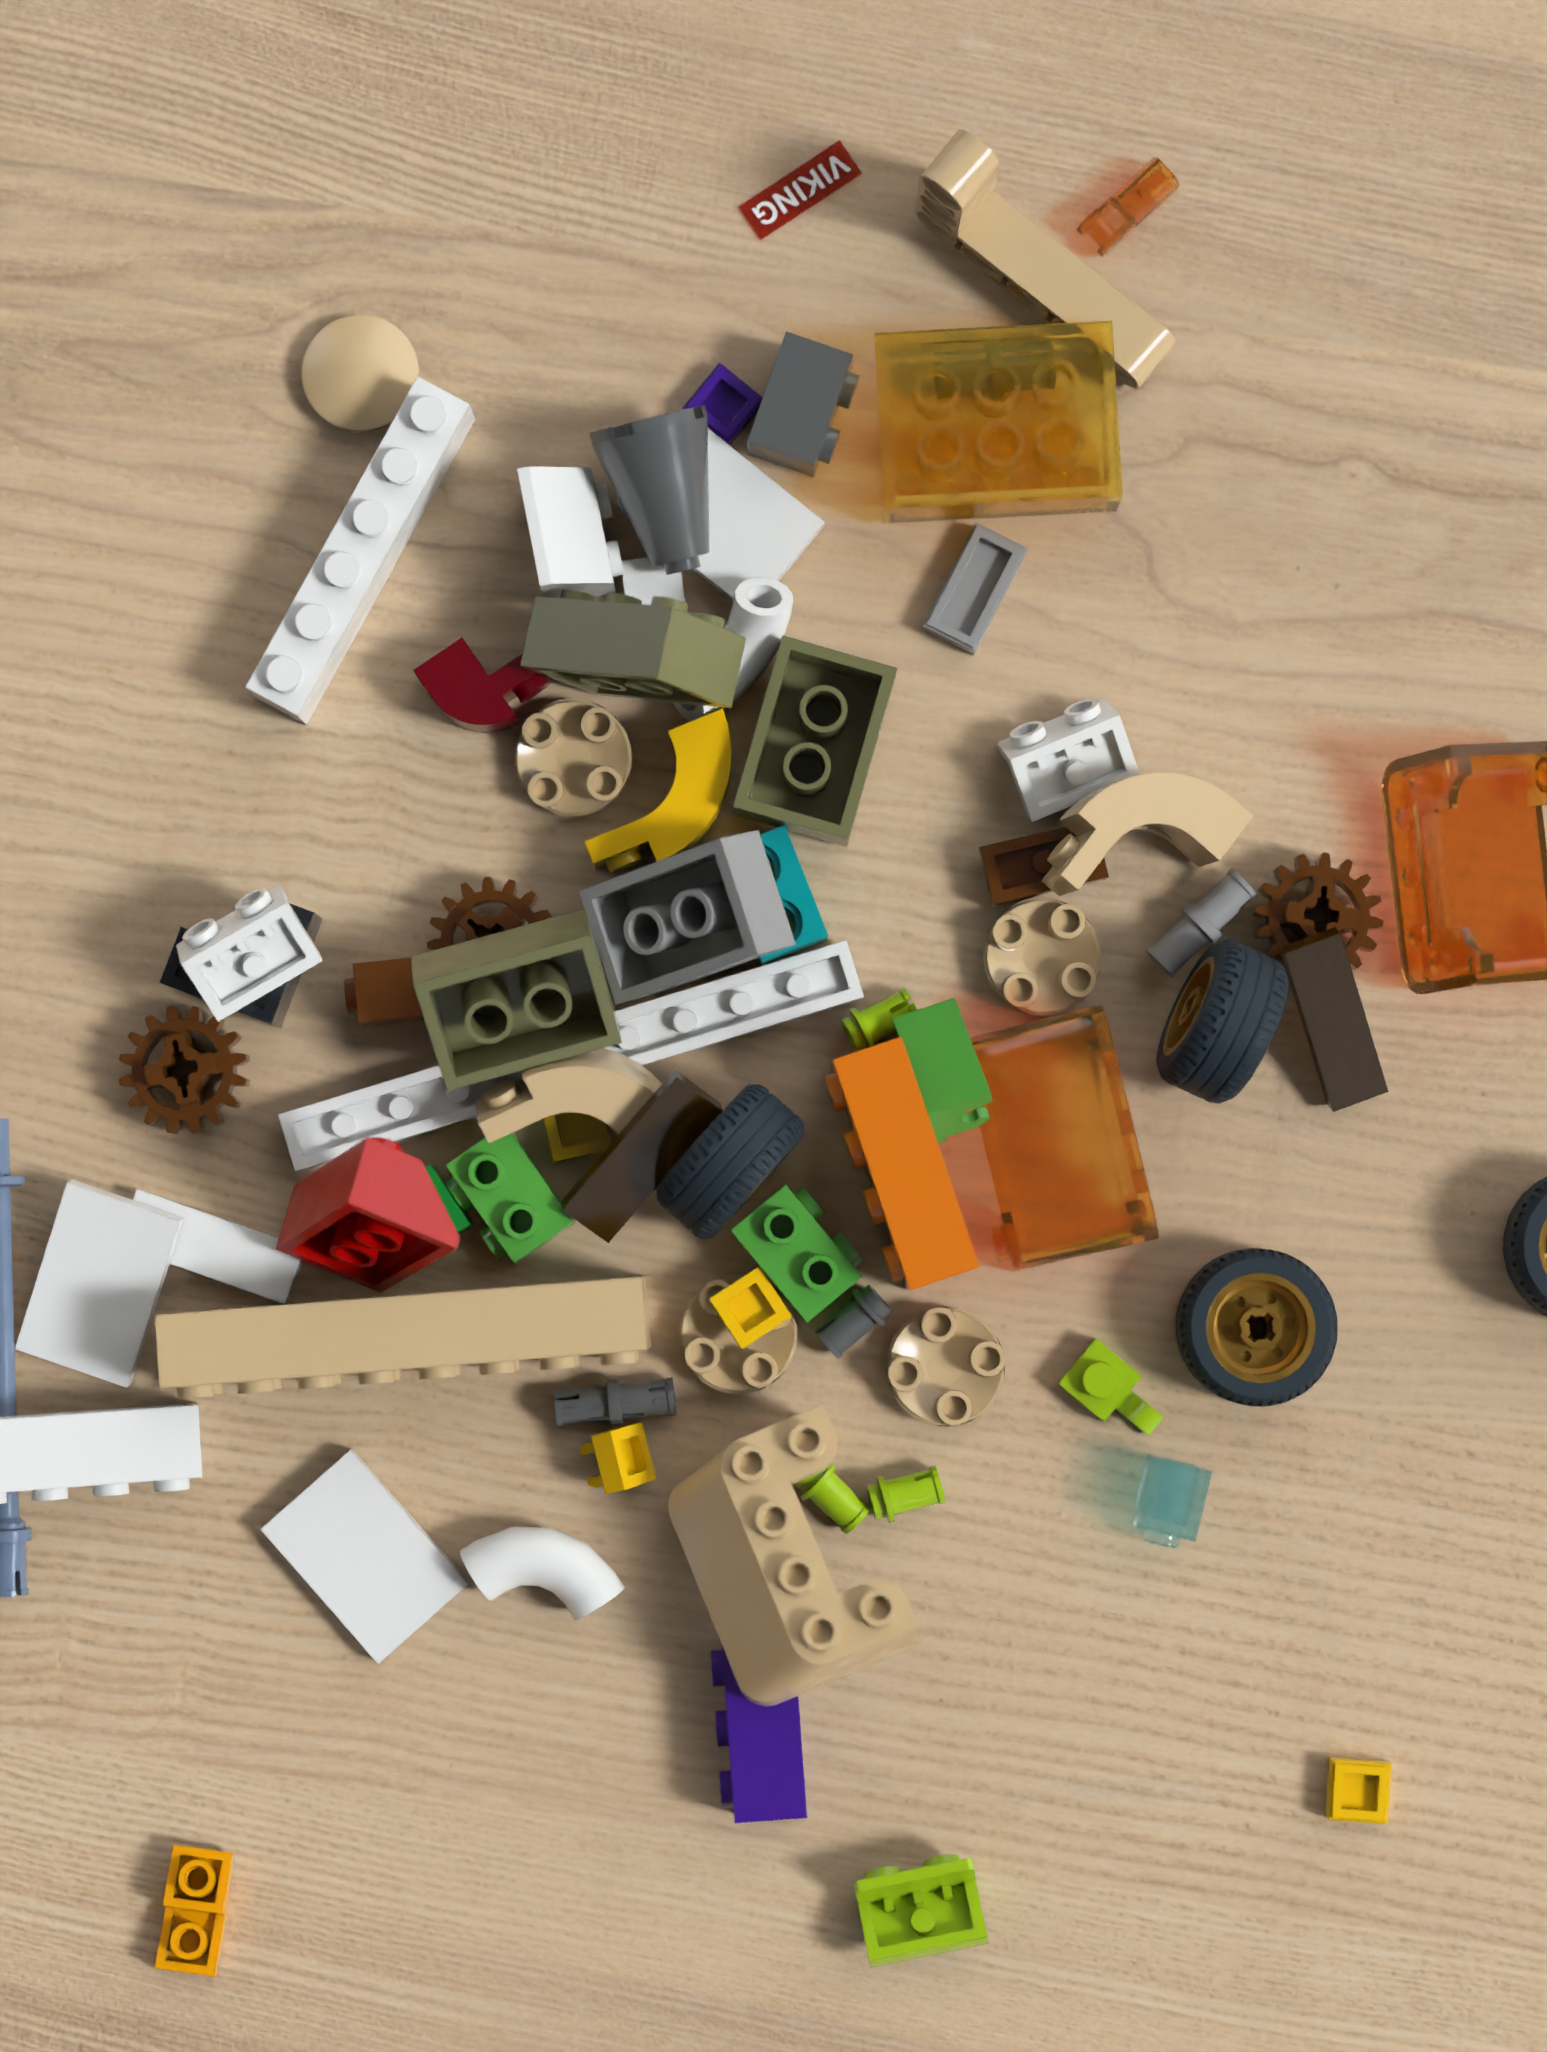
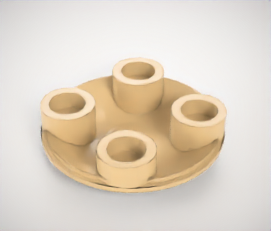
M369 315L347 316L325 326L309 344L302 364L303 388L312 407L329 423L353 434H363L369 430L378 429L391 423L417 376L419 377L417 357L407 337L388 321Z
M583 699L555 701L545 705L528 717L518 735L514 751L515 771L525 793L541 808L557 815L579 817L595 813L613 802L627 783L632 764L631 745L622 724L604 707Z
M1032 898L1009 907L996 919L986 937L983 960L989 983L1005 1003L1023 1013L1047 1016L1069 1010L1081 1002L1094 989L1100 970L1101 951L1095 930L1077 906L1051 898Z
M745 1275L721 1277L701 1287L687 1303L679 1325L681 1353L691 1372L707 1386L730 1394L755 1392L775 1382L789 1366L797 1345V1324L791 1305L773 1287L792 1317L741 1350L709 1302V1299Z
M936 1307L913 1316L897 1331L887 1353V1379L895 1399L911 1416L935 1426H957L979 1417L997 1398L1004 1380L1005 1353L994 1332L979 1317L958 1308Z

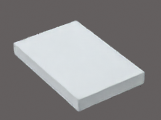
M708 428L709 553L698 555L701 567L694 568L693 570L733 601L737 586L744 580L765 577L780 581L823 529L825 522ZM617 498L614 502L615 507L626 515L619 498Z
M73 1179L68 1181L15 1349L127 1388L132 1383L184 1217Z
M353 1449L342 1456L260 1529L377 1664L382 1662L470 1583Z

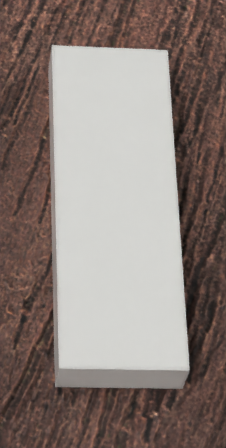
M140 1189L136 1190L133 1198L134 1201L184 1217L170 1264L283 1304L288 1303L302 1260L276 1250L278 1237Z

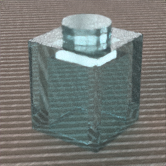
M1147 1454L1131 1522L1137 1528L1145 1529L1144 1541L1178 1549L1180 1538L1196 1542L1212 1475L1211 1470Z

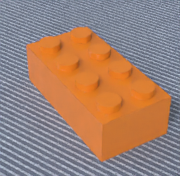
M902 1036L833 1059L831 1063L833 1074L824 1076V1082L834 1112L846 1109L853 1131L844 1133L843 1139L853 1168L865 1166L872 1188L862 1191V1195L872 1225L884 1222L891 1245L882 1247L881 1252L891 1281L895 1283L903 1280L905 1288L911 1291L980 1268Z

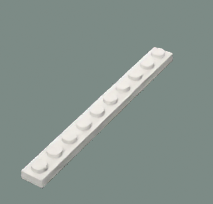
M847 940L617 1010L616 1014L622 1043L605 1047L604 1049L625 1055L640 1065L645 1066L863 999L864 995ZM438 1065L278 1114L295 1172H300L326 1164L366 1137H381L397 1142L477 1117L475 1101L483 1098L482 1096L487 1089L501 1081L514 1080L517 1082L522 1080V1071L447 1091Z

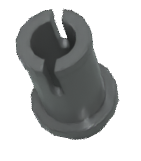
M869 1284L861 1291L855 1288L852 1291L854 1298L824 1324L814 1329L820 1340L838 1359L876 1324L881 1327L887 1324L884 1318L892 1312L888 1304Z

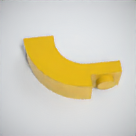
M723 708L668 730L677 764L675 779L669 794L647 816L584 841L596 869L607 865L610 873H614L631 867L643 860L640 851L650 847L656 862L692 849L707 834L724 805L731 780V738Z

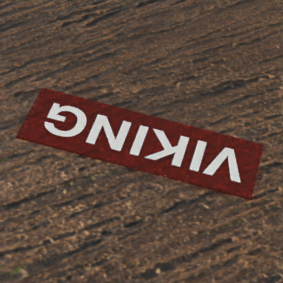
M839 140L740 205L739 209L760 240H762L861 175L862 172Z

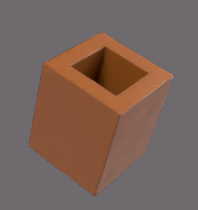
M411 957L352 964L354 978L344 980L345 1001L348 1014H358V1023L363 1026L424 1020L413 985Z

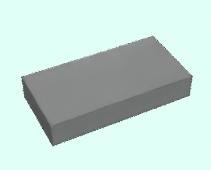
M975 522L922 625V630L974 655L1028 548Z

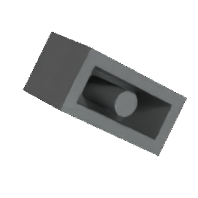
M786 331L747 441L748 455L812 477L815 475L819 461L830 464L841 430L832 428L839 406L849 409L860 375L851 373L853 354Z

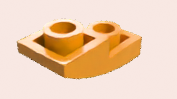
M173 1844L163 1900L165 1912L155 1962L156 1969L217 1978L230 1894L234 1853Z

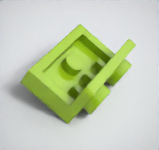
M956 1854L937 1855L925 1860L923 1863L924 1867L901 1872L898 1866L878 1867L866 1872L865 1879L854 1882L871 1968L989 1944L972 1858L959 1860V1856Z

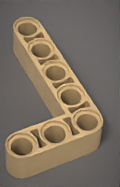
M959 129L919 178L915 207L919 220L932 233L1116 379L1130 388L1139 389L1176 344L1173 335L1158 320L997 194L994 190L1000 166L998 158L980 139L965 130Z

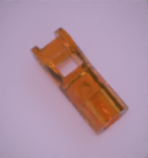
M1153 157L1114 194L1091 212L1078 226L1077 232L1081 236L1087 233L1100 246L1097 253L1104 257L1179 188L1177 177L1159 158ZM1113 208L1126 221L1117 230L1104 217Z

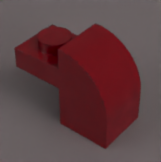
M463 637L413 670L437 707L450 721L461 728L478 733L500 732L519 724L508 702L517 697L521 703H524L538 695L550 684L546 678L547 676L520 666L523 653L491 675H488Z

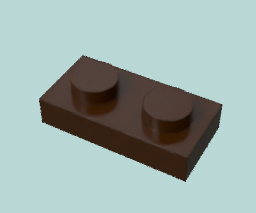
M1061 827L979 847L992 906L1053 892L1042 882V879L1053 866L1048 862V857L1067 835L1072 834L1075 837L1076 835L1067 827ZM1105 858L1101 860L1083 885L1109 878Z

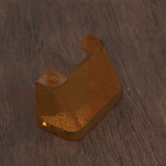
M1547 741L1447 745L1399 758L1389 763L1382 779V800L1401 969L1409 989L1416 994H1436L1547 982V846L1542 806L1547 805Z
M1103 1005L1078 1009L970 1037L993 1099L992 1102L981 1106L987 1108L990 1119L980 1125L979 1128L1000 1211V1226L990 1228L998 1263L1009 1261L1011 1272L1158 1239L1154 1207L1109 1022Z

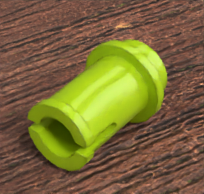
M905 988L861 1011H858L855 1007L849 1009L850 1016L842 1019L841 1024L851 1046L856 1052L863 1048L875 1046V1042L896 1033L892 1018L917 1010L914 1003L909 1004L911 997Z
M833 1463L823 1472L794 1483L801 1490L799 1497L803 1501L810 1498L841 1528L840 1530L844 1534L851 1532L871 1510V1506L865 1503L834 1473L836 1466Z
M935 1465L929 1467V1469L884 1480L882 1475L876 1476L877 1483L866 1485L875 1520L887 1518L888 1523L895 1521L894 1515L937 1503H945L942 1484Z

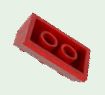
M366 1137L294 1185L275 1249L381 1293L456 1250L460 1236L422 1160L402 1152V1147L392 1140L381 1137Z

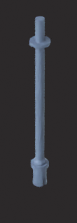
M0 1119V1417L16 1416L10 1187H20L25 1184V1176H10L9 1119ZM18 1491L7 1492V1503L0 1504V1597H16V1594L18 1596L29 1594V1588H27L26 1541L32 1540V1529L25 1527V1521L19 1517Z

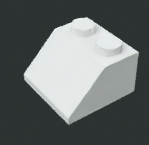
M528 466L518 468L517 471L538 580L543 596L560 598L561 590L563 589L581 591L595 597L604 596L607 593H616L613 577L624 575L618 540L606 542L602 519L613 517L607 484H595L591 467Z

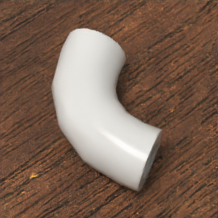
M765 577L747 579L740 583L734 592L733 606L724 629L746 637L733 701L739 698L763 674L779 649L782 635H785L792 614L793 595L786 585L777 580ZM673 702L676 710L688 721H693L723 708Z
M510 1527L478 1539L460 1550V1555L467 1571L479 1590L489 1601L522 1585L540 1586L553 1592L565 1604L574 1620H578L613 1599L625 1588L616 1573L589 1544L554 1528Z

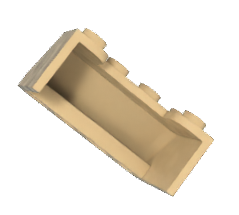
M824 1404L735 1440L681 1481L671 1492L668 1501V1511L672 1525L742 1694L749 1701L761 1706H773L914 1648L918 1646L919 1625L906 1595L894 1583L879 1579L870 1580L837 1593L792 1484L823 1472L832 1464L838 1450L837 1435Z

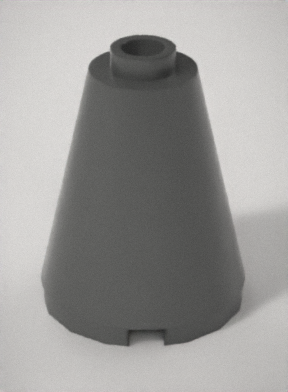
M705 405L590 432L592 446L651 565L664 564L666 575L701 567L698 555L709 553L708 416Z

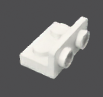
M1106 699L1078 701L1067 707L1064 715L1045 723L1032 721L1022 724L1010 732L1009 738L998 742L1001 755L1009 764L1025 812L1032 822L1073 806L1080 799L1095 790L1140 774L1121 717Z
M280 885L269 891L266 888H260L248 893L236 903L235 911L216 922L212 918L198 922L184 933L183 941L176 946L181 965L218 1022L323 961L320 952L290 906L287 895Z

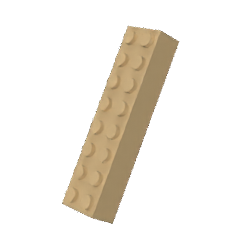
M646 1276L155 1315L159 1388L176 1387L177 1399L214 1396V1394L223 1393V1383L236 1382L238 1394L274 1391V1389H282V1379L297 1378L298 1389L333 1387L337 1384H342L341 1374L358 1373L359 1384L395 1382V1380L401 1379L402 1369L414 1368L419 1369V1380L450 1378L461 1375L460 1365L479 1363L480 1375L512 1373L520 1370L519 1360L539 1359L540 1370L575 1368L580 1365V1355L600 1354L601 1365L629 1364L639 1361L638 1351L648 1350L651 1347Z

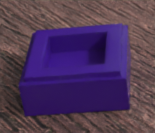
M719 362L686 402L683 410L705 405L708 416V428L728 445H731L758 413L763 397Z

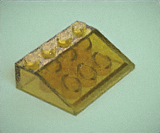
M1112 321L874 333L882 524L1117 511L1123 497Z

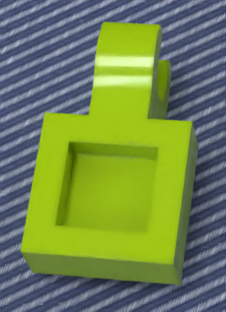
M1097 1338L1091 1342L1057 1383L1103 1422L1116 1409L1149 1436L1164 1418L1153 1407L1131 1391L1142 1376Z

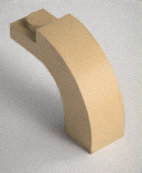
M1150 772L1131 776L1091 792L1074 804L1060 818L1059 821L1074 833L1076 837L1069 834L1054 848L1048 857V862L1053 866L1042 879V882L1058 896L1078 891L1112 846L1128 831L1139 830L1154 833L1169 841L1198 867L1211 864L1222 859L1255 815L1226 791L1198 777L1175 772Z
M601 1048L522 1070V1080L517 1082L514 1080H504L491 1086L484 1092L483 1098L475 1101L478 1124L488 1143H491L545 1117L558 1113L575 1112L596 1117L608 1124L619 1134L662 1083L649 1070L636 1061L612 1050Z

